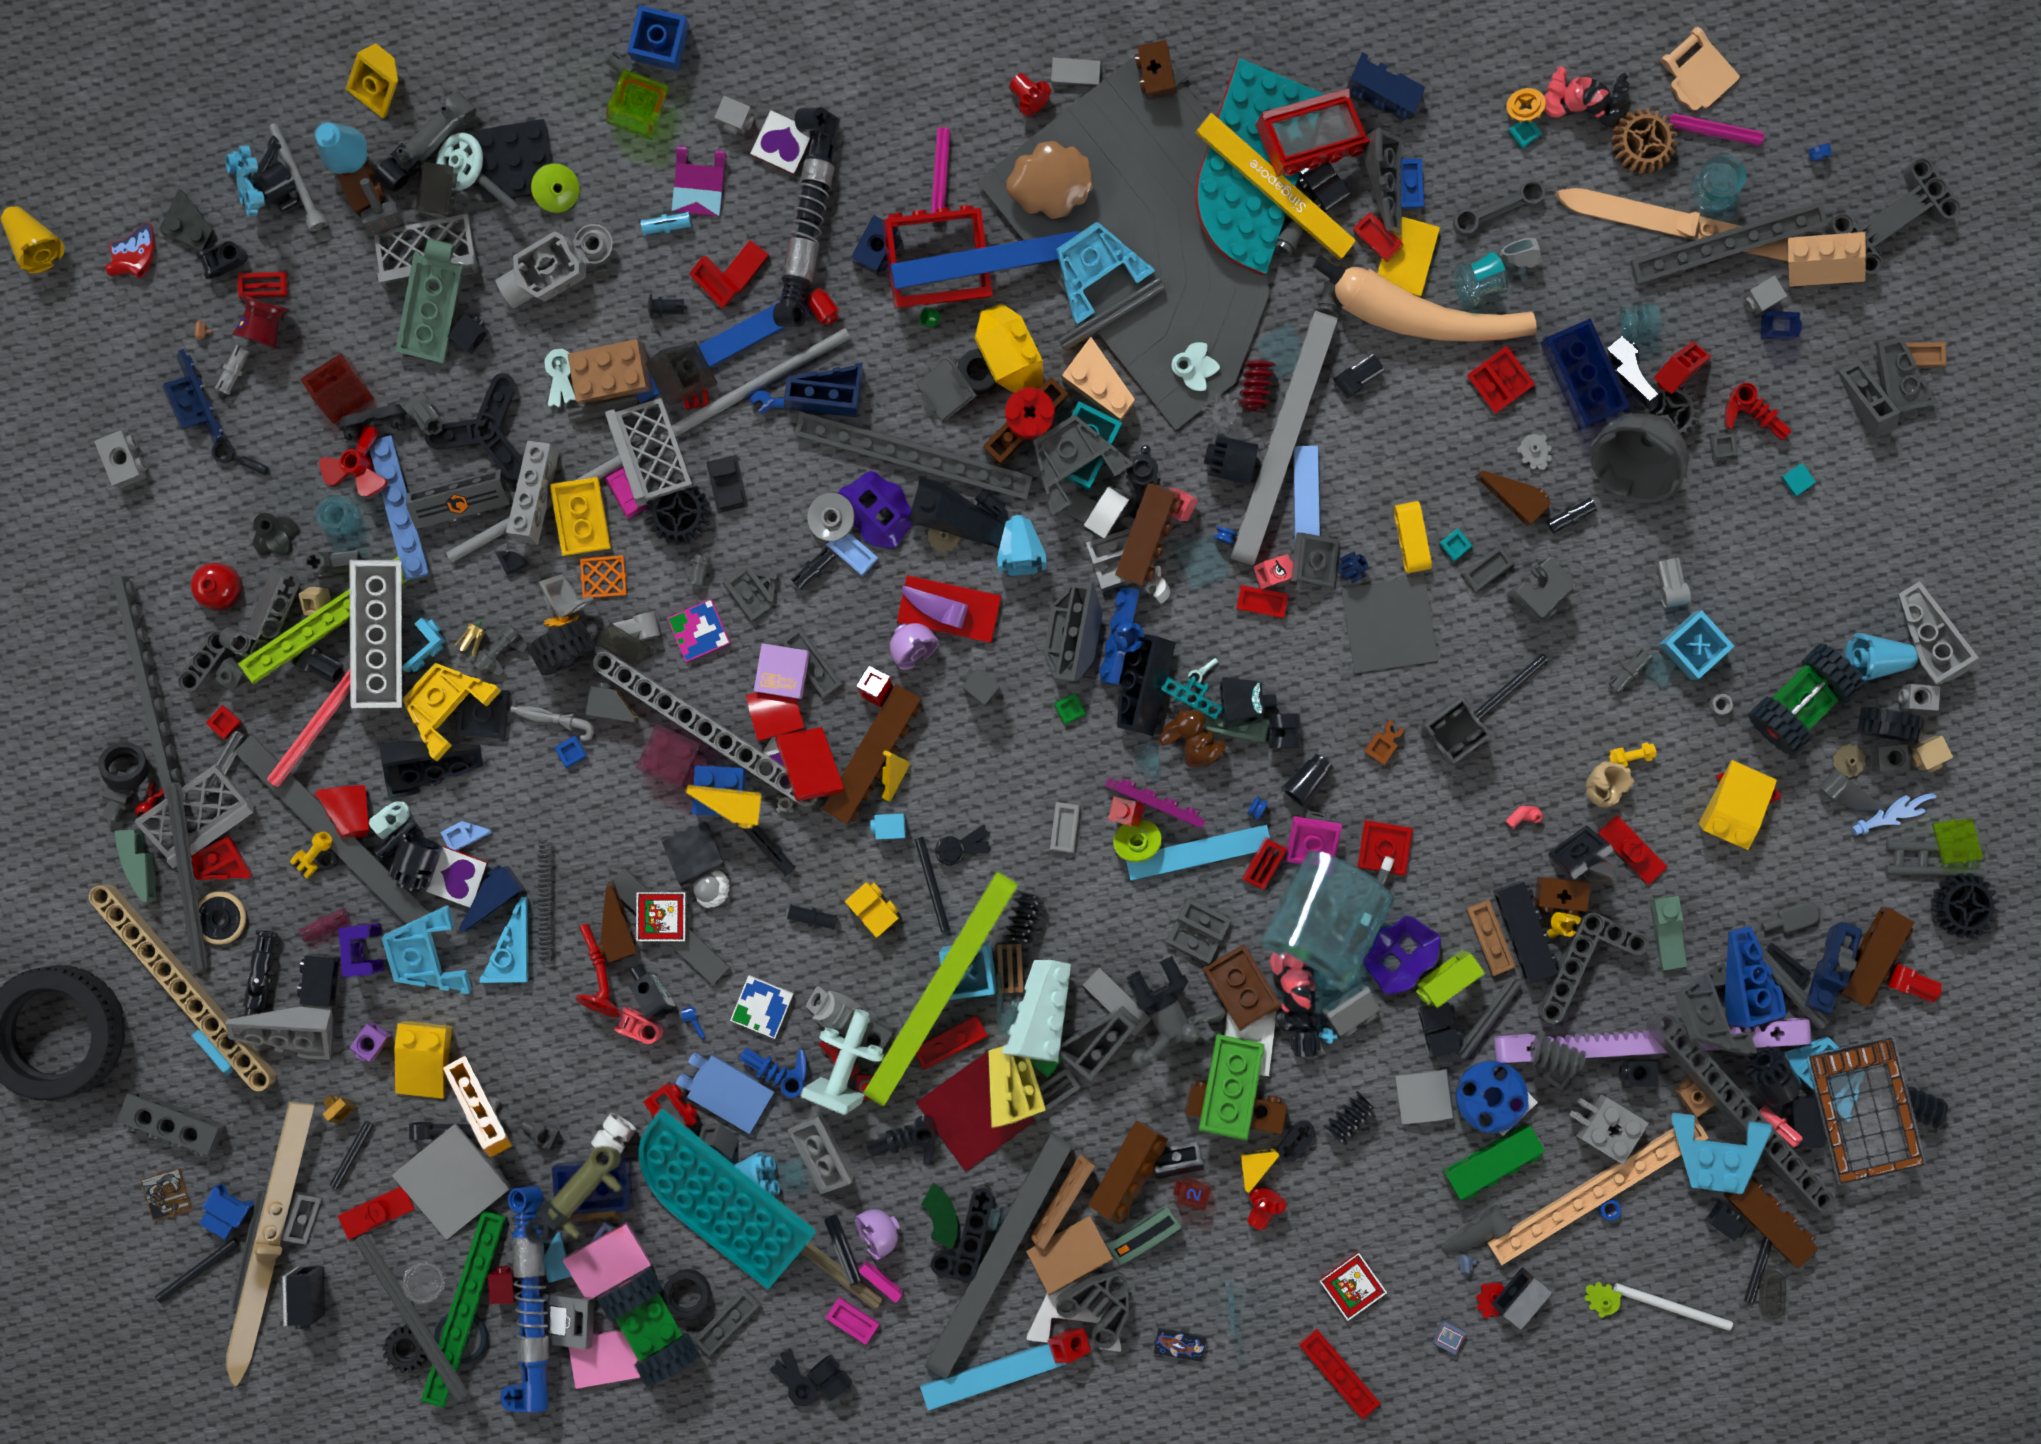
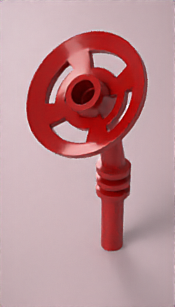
M583 924L579 928L589 949L588 956H591L590 961H594L592 965L596 967L599 991L596 992V995H576L575 1000L593 1011L619 1018L622 1015L621 1011L609 1001L610 991L605 967L606 958H603L589 924Z

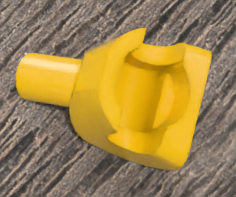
M1556 912L1551 919L1552 928L1547 930L1549 938L1553 939L1558 935L1574 936L1577 932L1572 927L1574 924L1579 925L1581 918L1577 915Z

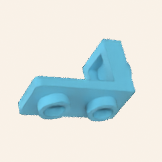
M421 618L415 623L430 643L402 666L405 672L418 671L425 664L423 660L429 655L435 656L443 649L442 644L446 640L439 633L441 628L433 619Z

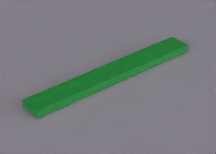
M483 1210L438 1345L456 1373L507 1219L506 1216ZM432 1365L420 1401L445 1408L450 1391Z

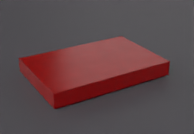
M822 727L776 736L775 742L796 802L843 792L844 787Z

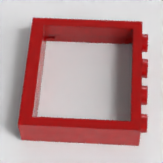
M963 205L959 207L960 210L950 211V207L938 208L936 213L927 214L926 210L913 211L912 216H903L901 212L888 214V218H885L882 224L894 309L983 299L992 296L990 273L978 275L980 287L901 296V290L894 289L890 265L897 263L892 230L894 227L971 219L974 248L986 247L981 208H974V205Z

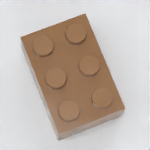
M638 339L567 354L575 398L578 403L588 405L654 391L645 343Z

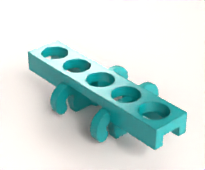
M1193 676L1187 680V685H1182L1167 677L1161 690L1174 696L1176 702L1181 700L1192 706V710L1198 709L1216 720L1222 710V706L1204 696V693L1209 690L1207 683L1202 685L1195 681L1196 677ZM1172 683L1176 688L1173 691L1167 688V685ZM1192 685L1201 689L1199 694L1190 690ZM1189 695H1195L1197 699L1195 702L1190 703L1187 698ZM1203 701L1207 702V705H1206L1205 708H1203V707L1201 706V704L1203 703ZM1209 707H1216L1217 712L1214 714L1213 712L1209 711Z

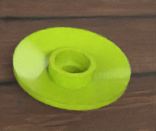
M547 164L541 167L533 176L531 182L532 196L535 202L546 211L553 213L564 212L576 203L579 196L578 179L573 171L564 165ZM556 183L561 186L559 193L553 190V186Z
M1141 820L1139 827L1123 824L1115 833L1113 845L1116 853L1122 859L1129 862H1143L1152 858L1158 852L1162 838L1155 824L1147 820Z

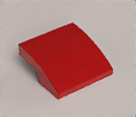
M1505 346L1467 374L1495 414L1535 385L1532 378L1508 346Z
M761 692L746 695L757 741L805 728L797 698Z

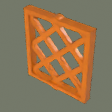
M624 555L580 559V579L582 581L583 598L590 596L596 598L627 595ZM616 559V561L612 565L605 561ZM588 561H599V562H598V563L596 564V566L594 567V566L591 565ZM619 561L622 563L621 573L614 569ZM602 563L609 568L604 574L597 570ZM585 564L592 569L587 576L584 574ZM611 570L618 575L613 582L606 577ZM594 572L601 576L596 584L589 579ZM620 578L623 580L622 590L615 585ZM603 580L610 584L605 591L598 586ZM586 581L593 585L588 593L585 591ZM612 587L618 591V593L608 592L612 589ZM597 589L602 594H592V592Z

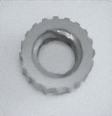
M1716 694L1709 703V708L1716 715H1725L1733 709L1732 698L1727 694ZM1719 699H1723L1726 703L1723 710H1719L1716 707V702Z

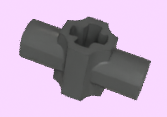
M122 771L117 773V776L129 775V773ZM107 785L102 794V802L107 804L102 817L118 822L122 810H128L132 805L135 790H116Z

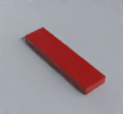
M1317 1328L1299 1343L1303 1351L1362 1420L1381 1405L1380 1401Z

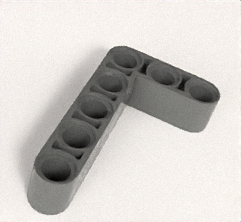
M1591 912L1581 914L1579 916L1581 918L1579 925L1575 924L1573 929L1577 933L1569 937L1558 962L1559 966L1556 967L1558 974L1551 977L1538 1006L1539 1017L1551 1024L1559 1023L1563 1019L1598 940L1627 953L1642 955L1648 950V939L1643 934L1599 914ZM1589 917H1593L1596 922L1591 930H1588L1586 927V920ZM1615 927L1618 932L1617 937L1610 940L1608 931L1610 928ZM1634 937H1637L1640 944L1637 949L1633 950L1630 947V942ZM1583 939L1586 944L1585 949L1578 952L1576 943L1578 940ZM1573 961L1576 965L1575 971L1568 974L1566 972V965ZM1563 983L1566 991L1563 995L1558 996L1556 994V987ZM1553 1005L1556 1013L1552 1018H1547L1546 1009Z

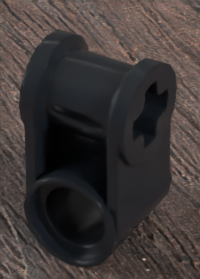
M226 241L198 252L196 257L203 265L205 279H214L244 265L248 255L247 251L240 245L232 241ZM236 249V256L230 259L231 251Z

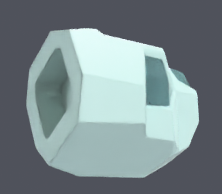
M396 801L374 815L368 823L380 838L387 840L389 835L395 833L408 822L410 808L407 803Z

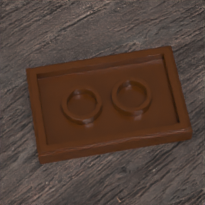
M1245 944L1203 968L1239 1031L1244 1030L1282 1007Z

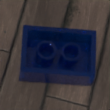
M630 1157L621 1158L618 1167L609 1172L621 1185V1189L615 1192L602 1180L572 1215L629 1211L633 1207ZM601 1159L604 1165L609 1162V1159ZM586 1161L557 1163L552 1167L554 1197Z

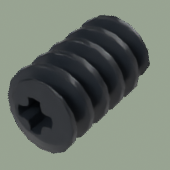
M1016 890L1022 896L1013 899L1019 906L1011 907L1010 910L1015 912L1016 916H1008V919L1014 924L1005 926L1011 934L1003 935V938L1019 943L1033 942L1034 938L1028 933L1036 932L1037 929L1031 924L1039 923V919L1034 914L1042 913V910L1036 905H1043L1045 901L1037 895Z
M1904 1083L1908 1098L1906 1102H1909L1911 1114H1914V1120L1919 1122L1923 1118V1124L1928 1126L1932 1122V1128L1938 1129L1946 1118L1948 1104L1944 1099L1936 1098L1932 1094L1927 1095L1925 1091H1918L1917 1088L1909 1087L1908 1084ZM1893 1093L1895 1105H1897L1895 1095ZM1891 1098V1100H1890V1106H1891V1107L1894 1106V1103H1893V1099H1892V1098Z
M1356 1091L1358 1100L1350 1097L1351 1107L1343 1104L1342 1108L1345 1113L1342 1114L1336 1111L1335 1114L1338 1120L1329 1118L1328 1121L1331 1127L1329 1128L1324 1125L1344 1145L1348 1144L1345 1136L1355 1137L1353 1129L1359 1132L1362 1131L1360 1122L1366 1125L1369 1124L1367 1115L1373 1118L1376 1117L1373 1111L1374 1107L1358 1091Z

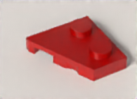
M230 835L191 856L196 880L248 879L253 876Z

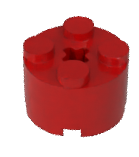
M1026 387L1016 391L1006 404L1005 418L1007 426L1013 435L1023 440H1035L1048 432L1054 421V406L1050 397L1042 390L1033 387ZM1034 410L1035 418L1028 417L1026 419L1025 411Z

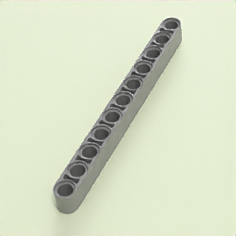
M1318 311L1313 313L1230 556L1231 559L1251 566L1256 561L1338 320L1336 317Z
M600 652L594 657L593 666L599 673L796 801L792 788L786 789L782 785V779L787 775L784 765L618 656L609 652ZM608 656L611 659V666L609 669L604 670L601 666V661L604 657ZM625 670H629L632 674L631 680L627 683H624L621 679L622 672ZM645 683H649L652 687V691L648 696H644L641 692V688ZM665 696H669L672 700V705L669 709H664L661 705V701ZM689 709L692 713V719L685 723L681 718V714L684 710ZM706 722L712 725V732L708 736H705L701 731L702 725ZM727 735L733 741L729 749H725L721 744L722 738ZM747 748L753 753V758L750 762H744L741 756L742 752ZM765 762H770L773 766V772L768 776L762 772V765ZM820 797L813 798L811 802L803 800L797 803L802 806H812L819 801Z

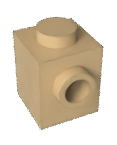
M1933 736L1908 748L1912 756L1911 764L1918 768V770L1936 771L1943 767L1941 763L1953 758L1943 736Z

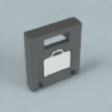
M540 1292V1296L547 1300L543 1302L544 1312H547L544 1315V1325H548V1327H545V1335L549 1337L548 1344L585 1350L591 1348L593 1342L595 1298L555 1292ZM577 1311L583 1312L582 1333L576 1334Z

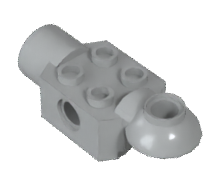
M599 224L583 226L577 232L573 241L554 231L513 256L514 269L497 278L496 284L505 300L513 309L534 297L546 302L585 279L587 264L602 262L610 255L613 247L611 234L605 227ZM595 239H599L598 248L596 250H591V242Z

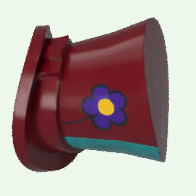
M242 294L241 298L246 301L244 307L246 309L231 335L277 349L279 320H281L282 315L288 314L290 309L267 304Z

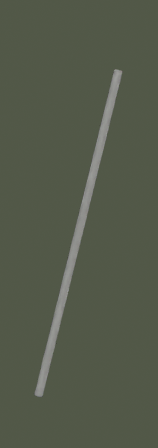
M845 328L673 424L671 427L675 437L851 339ZM663 430L654 435L653 438L665 442L669 435L668 431ZM646 440L634 447L641 450ZM650 442L645 452L648 453L659 447V445ZM616 456L576 480L599 477L600 480L623 467L620 456ZM551 494L549 495L546 510L553 506ZM509 517L446 552L449 560L453 563L506 533Z

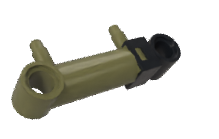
M611 1146L596 1147L591 1152L590 1158L552 1200H548L536 1213L541 1219H533L528 1222L525 1227V1237L533 1244L548 1243L554 1239L556 1230L562 1229L574 1239L578 1238L580 1232L570 1222L573 1218L571 1216L573 1212L602 1180L615 1192L621 1189V1185L609 1173L620 1164L621 1156L619 1151ZM605 1152L609 1155V1162L606 1165L601 1160ZM539 1225H542L544 1228V1235L541 1238L537 1234Z

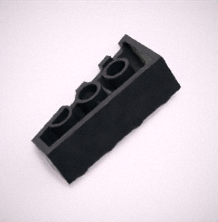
M1144 634V638L1140 637L1139 640L1143 642L1142 646L1136 651H1128L1124 658L1123 674H1121L1119 684L1122 685V695L1118 699L1117 728L1154 736L1164 695L1161 687L1165 684L1168 677L1176 642Z

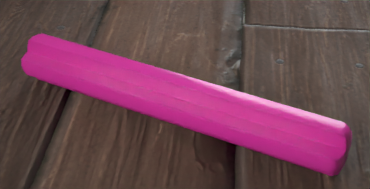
M1675 113L1670 116L1668 124L1674 123L1672 128L1756 146L1762 144L1764 139L1762 131Z
M939 127L937 129L931 213H936V209L945 207L950 129L946 127Z

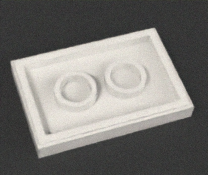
M1277 1010L1242 1031H1239L1227 1011L1224 1035L1265 1044L1259 1075L1269 1076Z

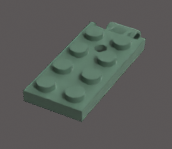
M428 239L425 256L420 255V252H414L395 352L440 363L445 362L449 343L447 336L452 328L464 263L460 262L458 264L451 263L454 250L453 244ZM430 282H437L439 286L438 289L432 290L430 288Z

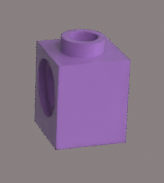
M370 1022L362 1029L350 1046V1049L355 1051L354 1055L361 1061L370 1062L377 1058L392 1035L374 1022ZM367 1037L374 1041V1048L372 1050L368 1049L365 1045Z

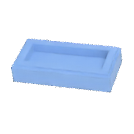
M850 533L842 539L829 541L826 544L862 576L879 559Z

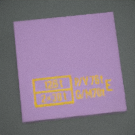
M762 643L754 691L802 699L810 651Z

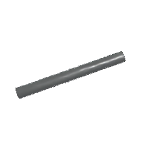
M469 166V167L467 168V170H466L467 173L470 172L471 166ZM480 172L476 181L510 211L518 214L521 211V206Z

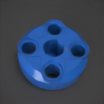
M1497 1061L1479 1062L1468 1068L1458 1081L1455 1094L1457 1108L1464 1120L1478 1130L1489 1133L1506 1131L1514 1127L1528 1110V1090L1525 1081L1514 1068L1505 1063ZM1501 1066L1505 1071V1075L1501 1080H1496L1494 1070ZM1471 1082L1474 1085V1091L1471 1095L1466 1096L1463 1093V1086L1465 1083ZM1513 1098H1518L1521 1102V1107L1517 1111L1510 1109V1102ZM1487 1113L1490 1117V1123L1482 1127L1479 1124V1117Z

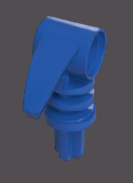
M745 1048L739 1059L758 1071L756 1077L760 1078L764 1075L767 1077L765 1080L767 1082L771 1079L774 1081L773 1086H776V1084L781 1086L785 1096L792 1098L802 1092L807 1074V1058L804 1049H798L796 1066L793 1070H789L786 1067L781 1069L778 1067V1062L775 1065L771 1063V1056L768 1055L765 1059L749 1048ZM787 1080H797L799 1089L797 1091L789 1090Z

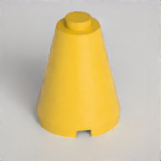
M8 207L3 211L1 222L16 262L22 270H27L28 273L32 274L40 273L53 267L54 264L51 261L56 257L61 259L65 246L59 237L21 207Z

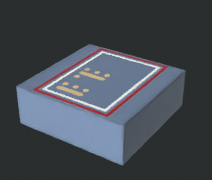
M1443 1320L1432 1342L1456 1355L1466 1332Z

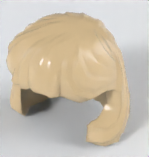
M1608 761L1600 763L1594 768L1586 781L1587 797L1598 807L1608 808L1618 804L1622 793L1628 792L1629 788L1633 787L1634 779L1631 777V770L1617 763Z

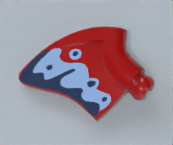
M149 222L143 223L128 237L110 243L112 261L105 266L106 273L109 276L132 274L136 278H141L145 275L152 262L155 247L154 230Z

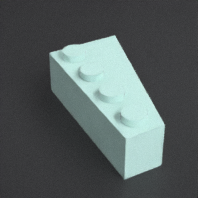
M1034 960L1024 988L1026 991L1022 1002H1019L1017 1008L1019 1013L1015 1024L1011 1025L1008 1033L1011 1036L1008 1045H1004L1002 1054L1043 1061H1058L1071 964L1054 960Z

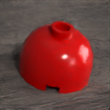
M219 562L208 563L198 568L193 574L190 583L191 593L195 601L204 608L214 611L226 610L234 606L242 592V580L238 572L229 565Z

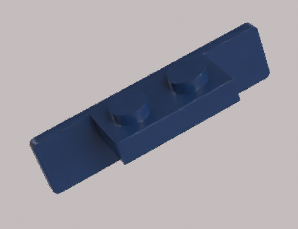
M184 349L179 350L177 361L184 377L163 383L162 387L180 429L185 430L205 424L213 444L221 440L223 429L219 421L215 422L212 403L204 397L202 392L204 391V386L200 377L196 378L193 369H195L191 356H187Z

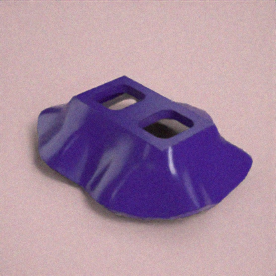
M874 471L863 474L850 485L842 487L838 494L847 498L851 503L855 515L853 526L859 528L863 539L870 545L886 549L895 548L913 525V523L908 522L911 507L906 501L901 487L886 481ZM870 490L877 497V501L870 508H865L859 502V498L866 491ZM883 508H888L894 514V518L884 526L876 519V515Z
M1408 915L1403 916L1396 924L1378 931L1370 952L1363 959L1364 966L1378 983L1383 993L1396 994L1411 990L1418 983L1421 974L1434 967L1437 963L1441 946L1440 935L1416 918ZM1406 936H1410L1417 943V948L1411 954H1407L1399 946V943ZM1390 953H1393L1401 961L1400 966L1393 972L1383 965V960Z

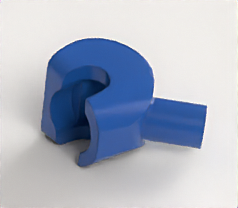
M757 391L749 399L752 404L757 400L762 401L763 405L758 410L761 414L768 411L771 407L784 408L785 406L784 398H772L766 391Z

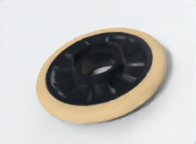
M213 892L204 896L198 902L205 941L211 944L223 945L234 941L241 935L246 925V911L237 897L227 892ZM218 911L223 912L226 917L222 925H218L214 921V915Z

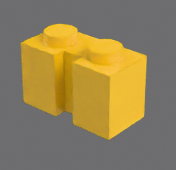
M867 881L845 900V903L877 938L900 918L897 915L899 909L891 900L886 902L881 897L883 891L875 882L870 884Z

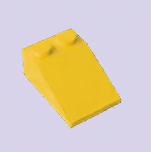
M1731 760L1700 819V827L1710 834L1749 850L1759 831L1777 780Z
M403 1021L397 1024L395 1040V1094L444 1099L447 1076L443 1068L448 1065L453 1026Z

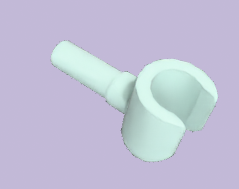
M1214 658L1199 670H1192L1188 677L1192 673H1198L1200 679L1197 682L1200 683L1203 675L1219 663L1218 660Z

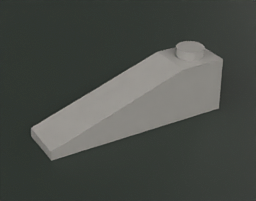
M1920 581L1899 593V599L1920 664L1935 685L1954 680L1976 666L1979 657Z
M304 1005L226 1020L228 1039L254 1046L270 1045L275 1047L274 1051L283 1052L284 1049L298 1052L297 1056L301 1058L330 1060L333 1031L331 1006Z

